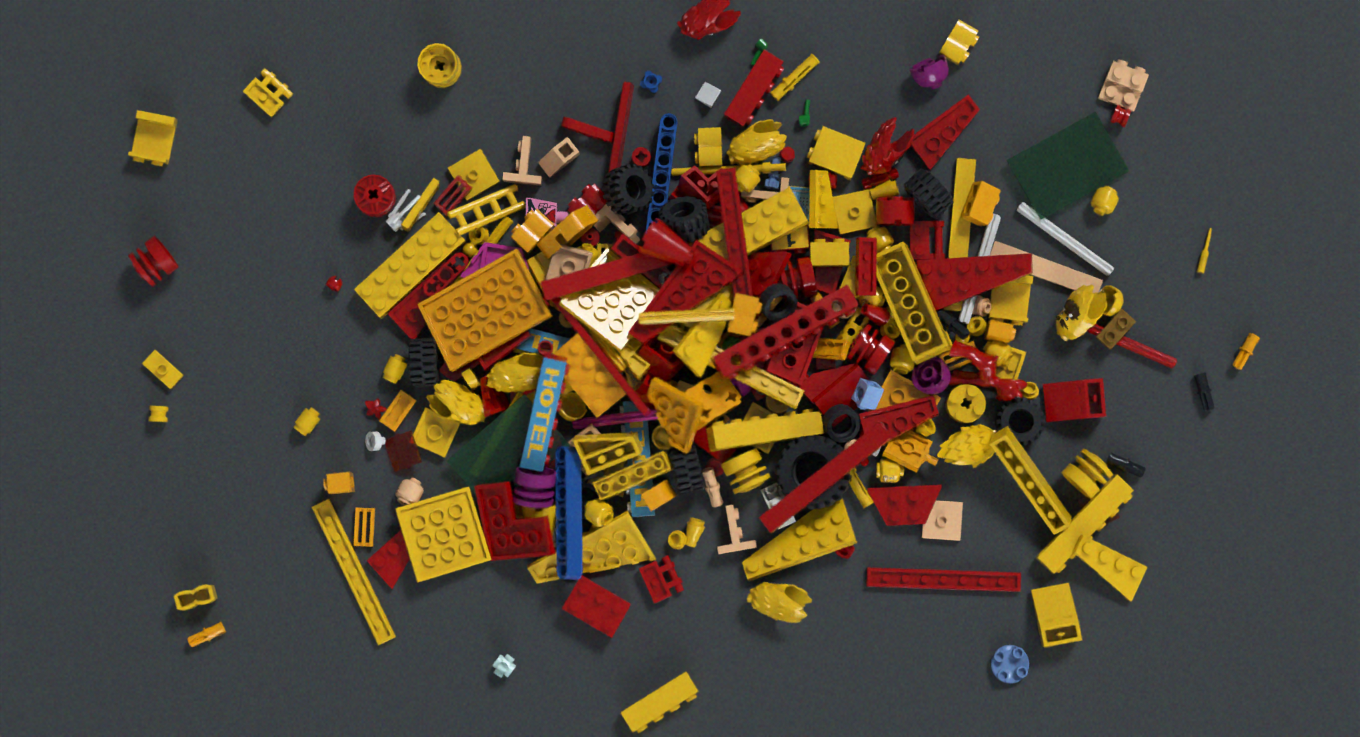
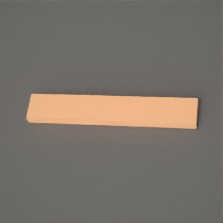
M994 241L990 256L1027 254L1028 252ZM1032 254L1033 273L1030 275L1074 291L1082 285H1093L1092 293H1099L1103 280Z

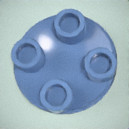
M1002 646L992 656V672L997 679L1004 683L1019 682L1028 674V656L1018 646Z

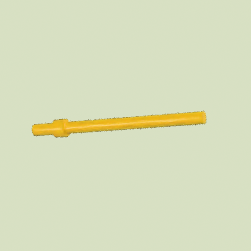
M763 162L762 164L752 165L759 172H763V174H771L773 171H786V163L771 164V162ZM741 165L697 168L704 175L716 173V170L721 168L735 167L737 171ZM690 168L671 169V175L681 176Z

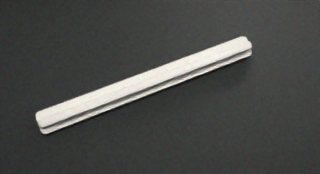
M1024 202L1017 208L1019 213L1106 276H1109L1114 270L1113 266Z
M993 214L992 221L986 226L978 256H990L1001 219L997 214ZM977 296L964 300L958 319L961 323L968 324L970 322Z

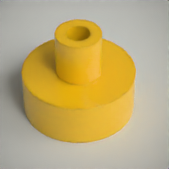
M930 419L916 427L915 430L917 434L928 437L935 433L936 427L933 420Z

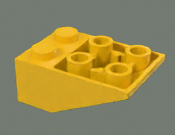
M1069 583L1032 589L1031 594L1041 646L1048 647L1082 640Z

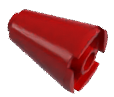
M658 218L655 219V222L651 223L642 239L645 242L644 246L640 245L638 248V252L682 266L686 263L690 264L694 257L693 249Z

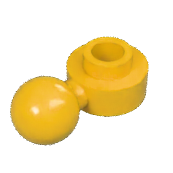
M485 226L469 232L470 242L466 243L462 249L463 254L467 257H473L478 251L477 245L483 244L488 240L489 232Z
M887 306L885 308L890 312V318L885 325H881L880 333L882 337L887 335L891 339H895L900 335V330L894 321L895 318L890 307Z
M981 316L972 317L967 324V329L970 331L968 337L962 340L955 334V340L967 344L971 335L980 336L986 331L987 322Z

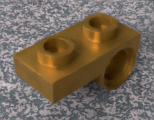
M1121 309L1096 338L1111 350L1136 321Z

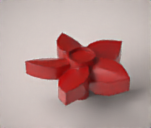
M379 398L374 402L365 401V405L368 408L366 415L371 416L375 414L379 420L381 419V412H385L387 408L380 406Z

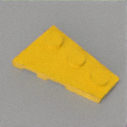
M810 170L809 228H838L828 171Z

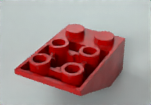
M1103 378L1043 384L1046 422L1106 417Z

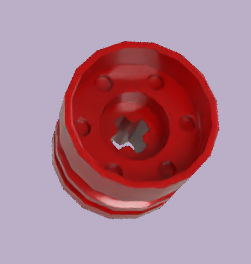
M371 174L365 176L357 182L354 188L353 197L356 205L369 217L380 218L386 216L393 210L396 204V193L393 186L386 178L380 175ZM378 191V198L371 199L370 193Z
M155 235L145 242L148 250L146 253L138 247L136 251L140 256L139 258L133 252L128 255L136 272L152 287L157 284L152 276L155 275L159 281L163 280L159 272L160 270L170 275L179 268L172 255Z
M810 256L797 258L796 268H793L789 260L787 270H783L778 280V283L788 286L797 299L798 290H802L805 298L817 295V286ZM783 295L784 300L786 301L787 295Z
M867 324L851 344L847 359L851 360L856 353L859 356L855 364H858L864 358L866 360L864 369L875 375L893 347L895 340L884 335L878 341L876 339L878 330L876 329L872 336H870L868 332L872 326Z

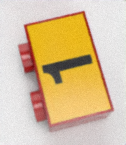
M808 225L770 244L771 252L794 251V254L806 253V250L810 249Z

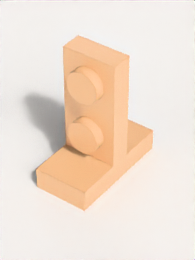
M523 136L522 141L519 140L518 152H521L520 160L517 159L516 171H519V174L503 172V182L542 185V176L527 175L531 137Z
M781 178L780 192L788 188L789 178ZM752 190V192L747 193L743 191L741 198L745 199L744 202L756 203V200L764 201L779 192Z
M605 205L595 214L599 221L594 227L599 232L611 222L634 243L640 241L636 235L638 232L632 224L627 226L624 223L626 219L622 215L617 214V211L613 212L611 206Z
M733 505L725 506L732 544L718 546V554L757 548L755 540L740 543L739 539L743 538L741 527H737L736 520L739 519L738 508H734Z

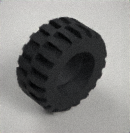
M816 435L802 436L798 440L790 442L789 446L782 450L781 458L777 460L778 469H776L775 475H778V480L776 481L782 489V494L787 496L801 485L797 478V468L805 456L818 454L830 462L843 452V448L829 438ZM850 472L804 508L822 509L835 504L834 502L840 500L843 497V493L847 492L849 488L848 483L852 479Z

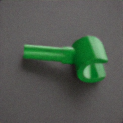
M760 39L755 44L759 50L751 61L752 65H755L763 50L768 48L767 42L763 39Z
M808 99L805 101L804 115L799 116L800 127L810 124V100Z

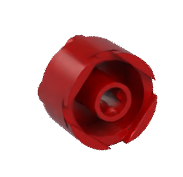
M893 196L891 199L886 197L876 198V225L909 226L914 224V198H903L902 196Z

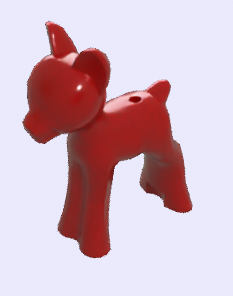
M954 341L949 356L969 359L979 372L954 369L949 383L950 386L970 384L982 387H995L997 390L996 399L999 401H1010L1016 396L1023 397L1019 390L1027 387V383L1024 380L1002 379L996 375L998 355L992 356L981 352L976 347Z

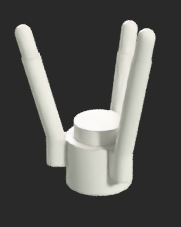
M409 189L386 220L394 231L404 230L401 226L405 220L403 215L420 199V195H417L400 213L397 212L409 195ZM423 212L417 220L424 217L426 213Z

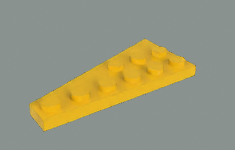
M843 497L831 506L811 510L744 560L742 564L747 580L752 581L856 544L857 540Z
M628 511L613 518L607 526L597 527L582 535V573H593L619 568L622 565H634L642 561L656 560L654 553ZM556 554L544 556L527 565V569L537 584L560 579L557 575Z

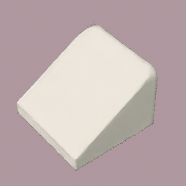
M704 82L695 99L712 108L721 90Z

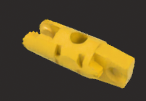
M858 307L856 309V312L851 316L836 339L848 340L851 344L853 343L858 333L870 321L865 316L860 326L854 323L855 319L861 314V308ZM850 328L855 331L852 336L847 333Z

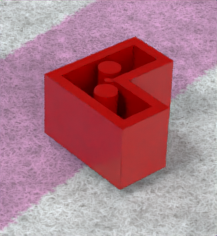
M694 165L681 175L678 188L686 196L701 199L706 204L707 210L720 201L716 173L707 178Z

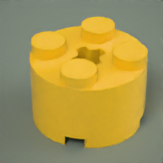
M963 384L957 386L947 396L945 403L946 411L953 420L959 423L967 424L976 421L985 411L986 400L984 394L974 385ZM963 399L970 402L968 409L961 406Z

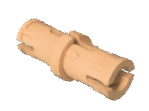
M707 467L702 470L706 484L705 490L709 494L712 507H718L723 504L719 490L720 484L716 480L713 467Z

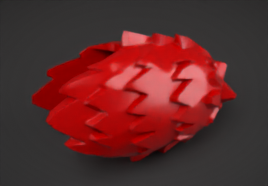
M701 0L698 4L689 8L677 24L681 28V34L691 38L702 39L705 35H714L728 29L738 21L741 11L728 10L724 12V9L729 6L730 0Z
M896 117L888 119L874 133L870 144L866 147L865 154L862 155L864 165L860 169L867 171L868 175L889 173L892 166L901 161L905 152L911 146L914 135L913 128L910 131H906L897 141L890 143L891 136L896 127Z

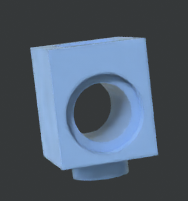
M860 378L851 399L862 410H876L884 389L877 382Z

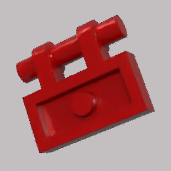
M669 555L662 558L664 563L662 567H659L657 561H654L639 568L654 604L672 596L669 590L671 587H675L677 593L684 590L681 584L683 581L681 577H678L674 568L675 564L673 561L671 562ZM667 571L672 581L666 583L662 572Z

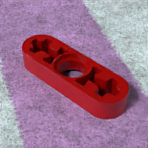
M563 117L561 127L613 144L615 133Z
M455 253L425 281L423 285L424 293L428 296H433L442 291L467 267V256L463 253ZM463 256L464 265L455 267L458 271L454 273L453 269L447 265L451 262L453 266L456 263L455 258ZM443 269L450 270V279L443 280L440 277V272ZM435 276L444 283L442 287L440 284L435 287L436 292H427V284H434L436 282L433 279Z

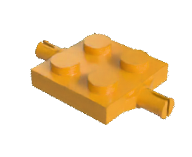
M911 430L887 442L886 449L883 452V456L916 473L925 461L936 466L939 460L929 455V449L933 441Z

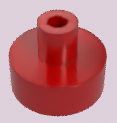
M590 228L581 236L583 244H592L593 247L600 240V235L594 228Z
M851 545L837 550L835 553L847 559L852 556L855 548Z

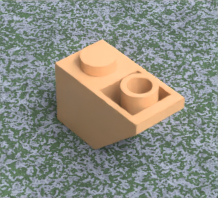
M567 137L552 148L538 163L550 178L578 157L580 153Z

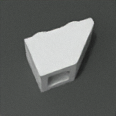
M777 483L761 489L768 509L785 497ZM794 516L778 529L796 522Z

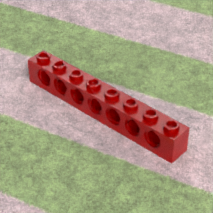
M848 285L713 356L711 361L722 381L726 378L732 380L739 375V371L743 369L748 371L756 366L754 363L760 360L762 362L772 358L771 354L776 351L782 353L789 348L788 345L795 342V344H798L806 339V335L810 333L815 335L822 331L823 326L836 324L839 322L838 318L843 315L846 317L851 316L856 312L855 309L859 304ZM831 304H839L841 310L834 311L831 307ZM815 313H822L824 315V319L817 320L815 318ZM799 321H804V322H806L808 328H807V329H801V328H799L798 322H799ZM781 331H789L791 337L784 338L781 335ZM771 339L774 342V346L767 347L764 340ZM754 348L757 351V355L750 356L747 350ZM737 357L740 360V365H733L730 359Z

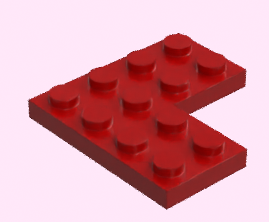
M510 481L474 486L484 537L491 557L490 561L556 554L548 516L517 519Z

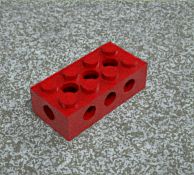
M797 302L795 312L807 306ZM816 312L815 318L817 320H823L824 315L820 312ZM799 321V322H798V326H799V323H801V324L803 325L804 329H807V328H808L806 322H804V321ZM781 331V335L784 338L791 337L789 331ZM822 331L815 335H812V333L806 335V339L798 343L797 348L793 347L791 343L784 352L779 353L776 351L771 354L772 358L765 361L762 370L796 387L802 386ZM786 358L790 360V366L786 364Z

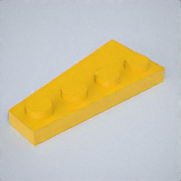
M719 293L706 310L732 309L733 304L723 293ZM728 320L696 321L674 348L673 352L697 377L702 376Z

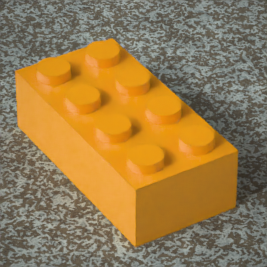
M578 333L553 353L554 355L567 357V364H570L568 376L564 375V378L597 418L626 395Z

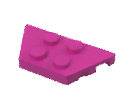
M484 242L478 254L470 261V265L462 272L461 278L467 277L515 249L519 250L528 267L524 251L518 247Z

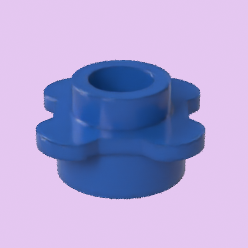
M646 71L640 86L643 89L651 90L652 93H656L659 83L662 82V77L653 74L651 71Z

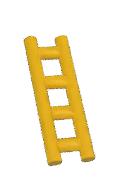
M513 184L448 211V217L450 219L456 217L460 228L455 230L456 234L461 236L525 209V202L518 203L513 194L518 191L517 185ZM506 196L511 206L501 210L497 199ZM490 203L494 213L484 217L480 206ZM473 210L477 220L467 224L463 213Z

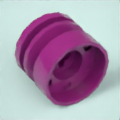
M520 466L517 467L515 482L520 486L514 488V493L516 494L513 495V502L532 508L551 507L554 501L552 498L554 491L550 487L555 486L556 471L547 467L543 468V472L521 468Z

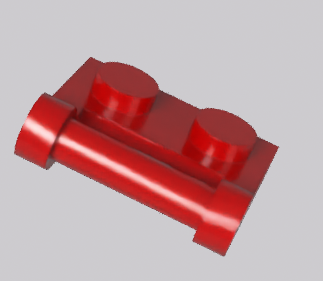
M914 221L913 225H909L910 252L914 260L945 258L942 233L944 221ZM929 228H935V253H930Z

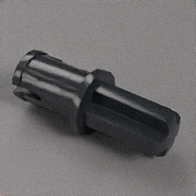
M944 309L937 312L940 322L947 327L948 331H952L962 340L968 337L970 331L960 324L957 318L950 316Z
M1206 372L1194 375L1198 388L1197 394L1200 395L1203 410H1213L1215 406L1210 392L1212 389L1209 388Z
M1112 452L1107 461V464L1122 469V472L1126 471L1140 478L1143 477L1146 470L1144 466L1130 461V458L1125 459Z

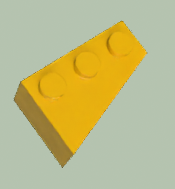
M636 432L575 435L573 438V443L587 475L638 456L643 451Z

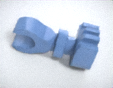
M773 157L772 164H779L781 162V157ZM773 171L771 174H768L769 179H765L764 188L779 190L780 181H777L780 176L778 174L779 171Z

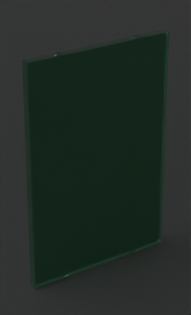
M1096 112L1006 160L1040 220L1129 172L1123 157H1121Z
M526 394L522 395L447 459L450 466L474 492V486L479 484L510 481L513 495L514 488L520 486L515 482L516 468L521 464L533 408V402ZM557 429L551 432V437H554L552 449L548 448L547 455H550L549 463L555 459V453L559 446H570L569 442Z

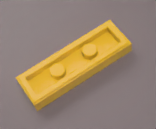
M433 178L420 196V199L402 222L401 226L405 231L411 230L440 188V183L437 179Z

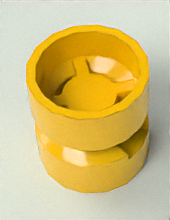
M657 426L652 433L654 446L660 450H669L673 447L668 442L667 437L669 436L665 427Z

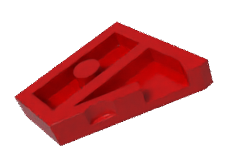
M487 376L480 379L485 417L506 411L510 405L505 392H498L495 388L487 386Z

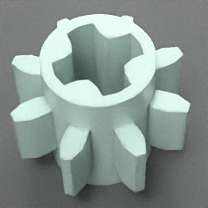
M500 654L492 665L496 668L494 673L500 678L503 675L508 677L516 667L512 663L515 659L508 654L505 657Z

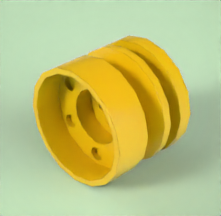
M434 43L425 47L418 57L417 66L419 73L429 84L445 88L452 86L458 81L461 75L462 64L460 58L450 47ZM440 63L444 65L443 71L438 69Z
M757 448L721 464L726 476L733 474L736 476L730 482V486L739 482L740 487L733 489L734 494L748 492L771 478L769 473L760 476L759 472L767 468L766 466L756 467L755 464L762 460Z
M1083 448L1080 453L1085 459L1078 455L1075 456L1079 466L1077 467L1069 463L1061 473L1078 491L1087 498L1092 499L1099 491L1095 482L1098 481L1106 484L1107 482L1102 474L1109 479L1113 474L1103 460Z

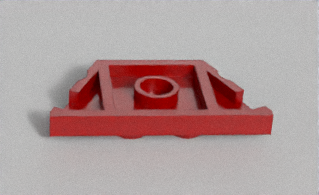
M780 251L751 254L748 261L753 297L760 298L762 292L767 287L777 284L792 255L791 253ZM760 312V314H756L757 320L759 319L762 312Z
M942 485L867 488V491L887 526L926 524Z

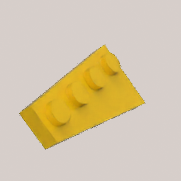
M1080 535L1073 553L1094 569L1098 575L1110 583L1128 601L1132 602L1147 566L1084 535Z

